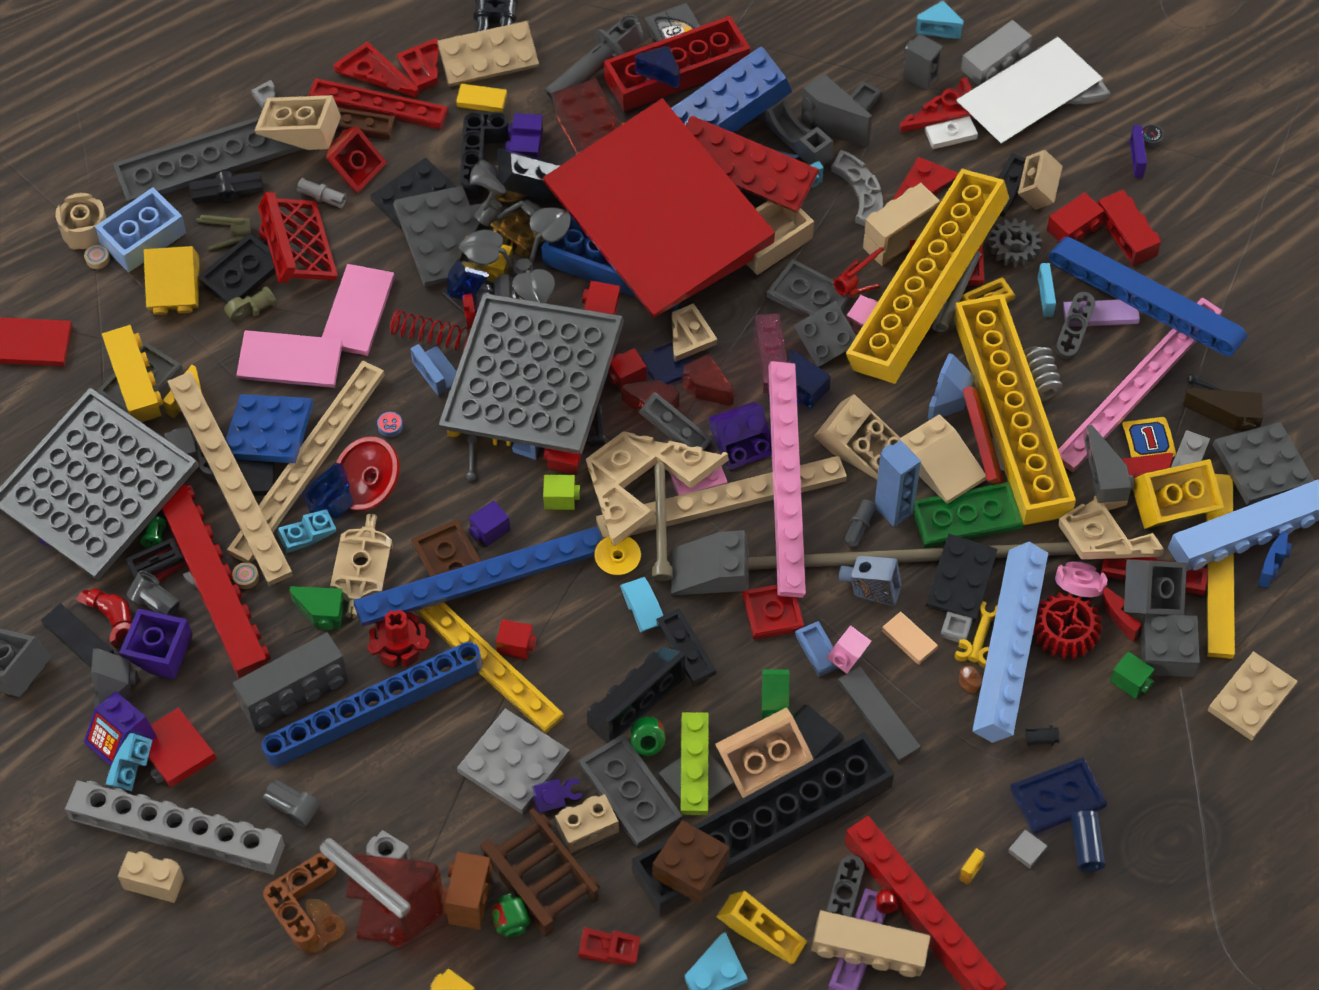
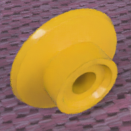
M607 536L598 543L595 549L597 565L603 571L613 575H623L631 572L639 564L641 558L638 544L628 536L615 546L612 545L610 536Z

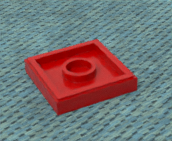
M777 585L742 591L753 640L795 633L796 630L805 627L797 597L778 596Z

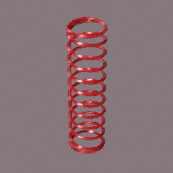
M399 309L393 314L390 324L391 335L396 333L401 313L404 314V322L400 331L401 338L404 336L406 322L410 315L413 316V324L409 333L410 340L414 336L415 324L420 317L422 318V327L418 336L419 342L423 338L424 326L428 320H431V329L427 339L428 344L431 343L433 329L437 322L440 323V332L436 341L437 347L441 343L442 332L446 324L449 325V334L445 344L446 349L450 345L451 334L456 326L458 327V337L455 342V351L458 350L463 330L467 329L465 345L470 334L467 326L461 330L458 324L451 328L449 322L442 326L441 320H436L433 323L432 318L429 317L424 321L422 315L417 316L415 319L413 313H409L406 316V313Z

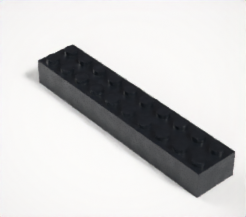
M863 732L693 825L695 828L730 847L729 861L712 887L891 789L894 773L867 734ZM668 840L632 859V873L659 916L690 900L689 897L653 878V863Z

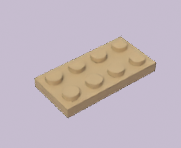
M528 21L438 40V47L449 87L539 66Z

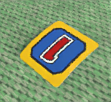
M1165 417L1122 423L1131 458L1163 453H1173V457L1176 455L1170 428Z

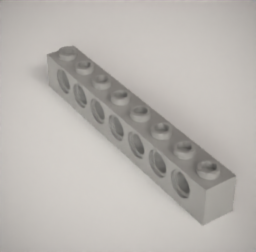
M77 780L65 807V811L71 821L272 875L275 873L285 847L282 835L274 829L265 828L262 830L254 828L252 824L244 821L235 823L221 815H205L195 808H179L169 801H163L162 803L153 801L150 797L143 794L134 796L127 794L120 788H104L94 781L82 782ZM99 802H105L101 807H94ZM123 809H131L126 814H119ZM148 816H156L152 821H145ZM175 822L182 823L177 828H170V826ZM207 829L204 834L196 835L198 830ZM225 836H233L230 841H221ZM251 843H259V845L253 849L247 848V846Z

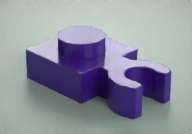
M560 779L532 785L537 811L544 812L566 806L564 800L566 797L574 800L580 799L582 793L572 794L570 791L573 784L579 783V779H568L563 786H561Z

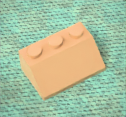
M787 708L715 744L742 798L814 760L792 714Z

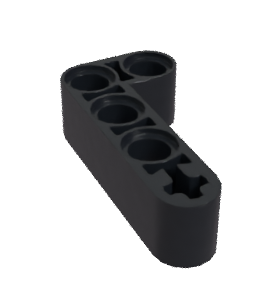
M470 112L464 117L460 182L467 199H477L483 192V186L470 184V175L473 167L477 164L479 165L480 160H485V143H503L509 138L508 117L504 113Z

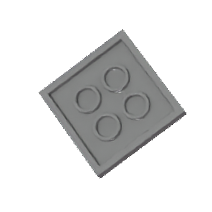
M505 708L459 764L457 772L520 814H523L535 799L532 785L549 781L570 755V750Z

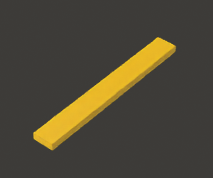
M1215 474L1224 508L1206 513V522L1233 512V480L1230 475ZM1234 553L1228 555L1222 561L1216 562L1214 560L1206 563V568H1208L1206 582L1207 657L1233 659L1235 655Z
M444 602L413 611L452 648L465 642L475 643L479 647L482 658V668L478 673L541 732L546 734L564 718L563 712ZM467 656V657L465 658V660H466V661H470V660L474 659L475 657H474V656Z

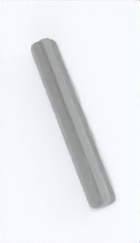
M328 838L321 844V852L394 914L402 918L409 912L410 905L407 901L334 840Z

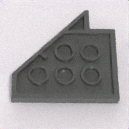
M463 186L394 201L397 216L424 287L448 281L463 255V252L459 250L460 243L466 236L476 232L481 224L474 214L483 203L470 206Z

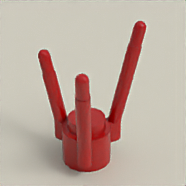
M883 247L877 249L860 264L859 260L856 259L840 276L835 278L833 286L836 292L842 296L848 294L852 298L857 294L879 288V284L857 288L859 279L856 273L883 252Z

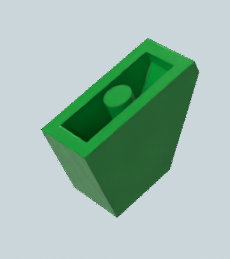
M290 586L292 603L314 627L323 630L341 629L345 603L342 589Z
M763 669L761 720L785 708L789 710V670Z

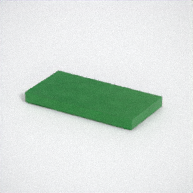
M1009 482L970 489L948 504L939 496L915 500L913 515L924 548L944 545L948 534L969 540L1023 529L1024 525Z

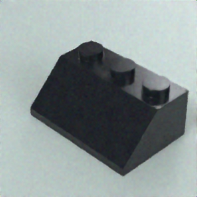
M502 148L497 150L499 182L505 187L506 191L561 204L545 184L543 177L562 164Z

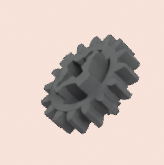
M1016 218L1013 219V223L1004 220L1003 226L997 223L995 230H991L989 239L991 255L997 254L996 261L1005 260V266L1009 262H1012L1014 267H1017L1020 262L1023 266H1027L1028 260L1034 262L1035 256L1040 254L1042 239L1039 238L1040 232L1034 231L1033 224L1026 226V220H1023L1021 223H1018Z

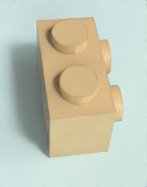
M1046 150L1027 156L1018 194L1035 210L1053 204L1056 198L1062 165Z
M605 794L599 797L592 796L586 799L583 804L574 808H564L555 816L556 828L570 854L619 832V821Z
M127 852L118 874L123 889L175 903L184 881L183 873L177 862L170 859H163V861L154 859L151 855L144 852H137V854Z

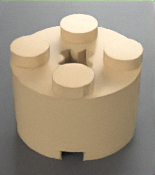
M77 193L65 198V202L56 209V220L61 236L65 243L68 244V247L76 250L88 249L93 245H101L95 226L107 219L102 202L99 199L93 198L88 193Z

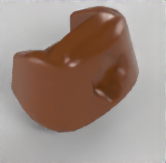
M973 666L962 667L959 674L961 687L969 693H977L981 689L983 676Z

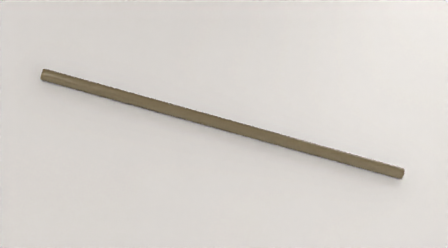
M1070 542L1034 544L1048 552V556L1077 555ZM1022 544L995 545L990 547L998 549L995 558H1007L1010 549ZM944 548L804 554V566L855 565L858 556L897 559L898 563L940 561ZM776 556L749 557V570L777 569Z

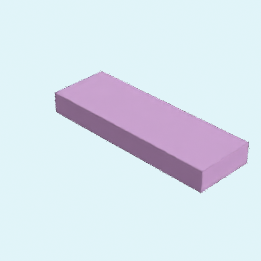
M1121 300L1095 301V306L1087 326L1139 324V311ZM1087 301L1079 302L1078 314L1082 315L1085 306H1087ZM1072 302L1063 303L1064 320L1067 317ZM1071 320L1068 323L1069 327L1082 326L1077 320Z

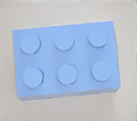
M151 188L95 226L100 244L107 248L108 252L128 273L144 263L143 249L166 248L186 234L182 215L154 188Z

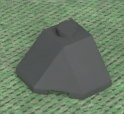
M93 649L92 683H94L95 695H99V697L93 698L94 709L114 692L128 700L133 695V686H137L138 683L137 670H133L130 660L101 649Z

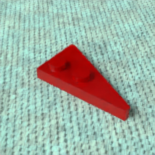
M368 41L333 64V69L336 73L412 97L419 95V88Z
M962 78L960 84L953 89H946L942 95L936 96L923 105L922 110L917 114H910L899 125L900 132L925 128L926 126L968 116L974 118L956 101L972 90L968 78Z
M918 157L893 199L896 200L907 189L914 188L920 183L933 195H936L942 191L944 186L954 182L959 173Z

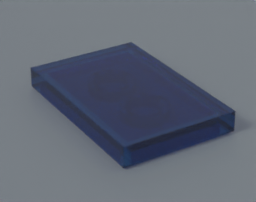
M1084 757L1010 785V790L1032 834L1068 822L1074 813L1087 810L1097 811L1107 806V801Z

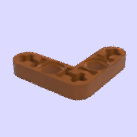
M323 853L316 854L274 880L263 891L268 908L294 945L301 949L312 947L316 943L318 935L313 923L296 900L330 880L337 872L336 864ZM323 863L326 866L328 865V868L325 870L322 867H320V865ZM310 870L315 874V877L312 878ZM297 877H307V882L304 885L295 886L293 884ZM276 892L278 895H281V898L284 902L281 905L279 904L278 900L272 896ZM287 911H297V916L294 919H283V915ZM300 925L306 934L308 933L306 938L299 934L297 927Z

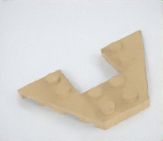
M623 431L586 458V464L612 545L618 544L653 517L652 510L623 488L659 462L664 464L667 471L692 488L728 461V454L726 452H723L721 455L703 451L702 447H689L686 444L668 441L667 443L654 441L653 437L637 436L634 433Z

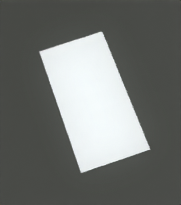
M1057 37L956 101L1002 143L1103 78Z

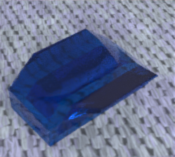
M336 462L302 492L310 513L327 509L329 515L334 519H337L354 504L344 467Z

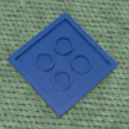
M240 394L225 439L236 460L296 463L314 405L312 398Z

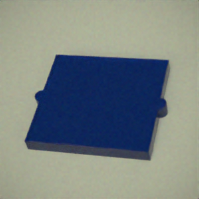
M673 342L641 354V358L647 366V374L652 376L658 388L697 373V368L691 360V356L677 362L674 361Z

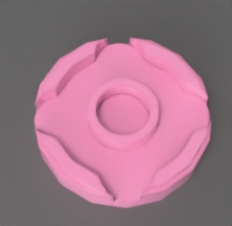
M1072 561L1066 563L1065 566L1061 564L1058 566L1055 576L1056 583L1063 590L1082 597L1102 595L1108 582L1103 572L1100 575L1096 572L1094 566L1083 562Z

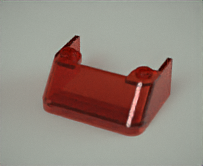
M353 854L356 860L410 905L409 912L400 918L349 876L346 898L363 900L356 935L357 939L382 941L392 946H403L404 943L410 942L443 913L444 903L441 902L443 888L437 865L426 861Z

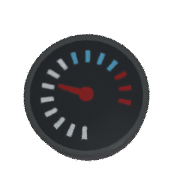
M1147 124L1142 127L1144 145L1146 147L1154 148L1162 143L1164 132L1161 127L1155 124Z

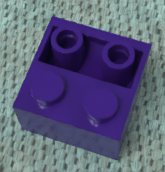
M751 402L708 418L714 442L720 454L723 452L728 454V461L725 464L729 470L772 455L771 434L764 409L759 404Z

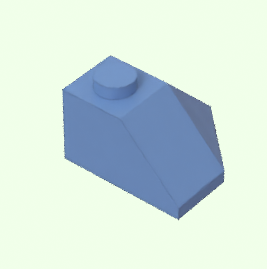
M948 354L940 372L935 396H932L927 418L929 420L939 414L944 417L964 410L966 401L963 389L969 386L973 387L975 376L953 354Z

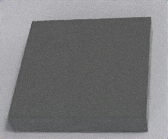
M708 752L709 804L734 786V781ZM680 757L659 772L658 776L681 803Z

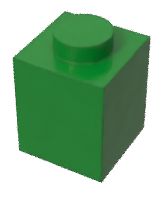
M1128 651L1113 669L1110 682L1137 699L1142 692L1146 694L1154 683L1152 676L1155 669Z

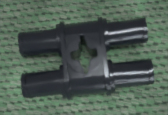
M475 0L476 10L473 17L476 21V32L488 30L490 23H497L499 27L515 23L517 19L515 10L518 0Z

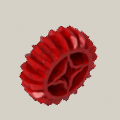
M1059 592L1055 598L1050 594L1047 597V601L1042 600L1039 603L1032 635L1036 636V645L1043 644V652L1050 649L1052 651V658L1057 653L1061 654L1062 660L1067 655H1070L1073 660L1077 658V654L1084 657L1087 654V650L1092 652L1095 644L1100 641L1103 627L1101 625L1102 618L1100 615H1097V607H1090V600L1083 602L1082 596L1074 598L1071 593H1068L1067 597H1064ZM1070 621V625L1066 626L1065 630L1063 631L1064 625H1067Z

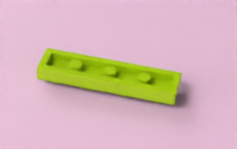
M682 712V815H708V713Z

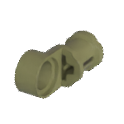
M265 286L261 292L251 298L247 296L244 299L240 297L232 299L226 304L224 311L235 322L251 313L257 317L260 311L269 306L277 305V301L271 290Z

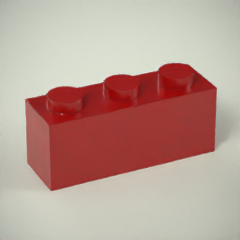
M1124 190L1098 201V205L1104 210L1102 224L1132 266L1158 256L1161 245L1158 233L1151 229L1145 215H1141L1136 208L1134 200L1128 197Z

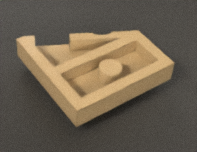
M694 303L672 312L673 359L675 362L717 345L716 336Z

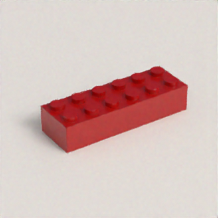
M728 16L605 60L604 79L621 109L625 112L713 80L726 71L727 68L729 69L750 54V47L732 17Z

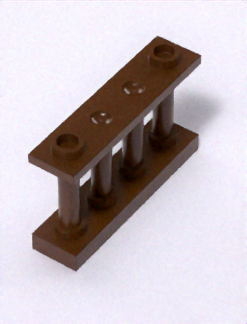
M533 808L529 811L531 825L502 845H494L488 838L480 844L482 856L490 858L491 868L515 898H521L524 901L530 918L546 937L554 931L553 920L556 914L585 894H588L595 903L599 900L598 889L600 886L593 875H587L553 833L547 817L544 814L539 815ZM537 833L547 842L546 846L518 865L513 864L510 866L505 859L507 858L506 854ZM555 853L563 865L533 886H526L521 880L523 878L522 875ZM571 873L580 885L550 906L545 905L543 907L537 900L539 898L538 895Z

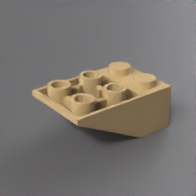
M855 394L841 401L814 435L832 454L839 456L842 460L875 479H878L881 451L890 444L894 445L900 439Z

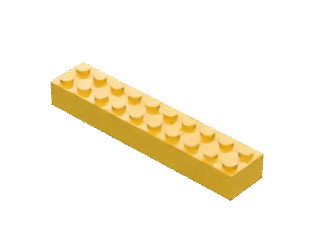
M961 169L846 352L853 371L895 384L1010 199L1004 180Z
M1004 294L957 302L953 320L969 368L975 376L974 382L980 394L984 412L1023 524L1029 525L1059 519L1074 509L1076 499Z

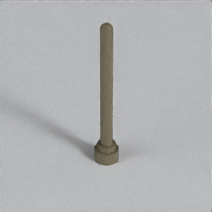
M659 462L655 465L657 561L652 567V579L668 581L673 578V568L670 566V562L667 561L665 466Z

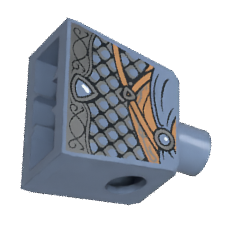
M858 556L854 567L841 566L839 581L852 583L855 596L896 606L902 586L897 559Z

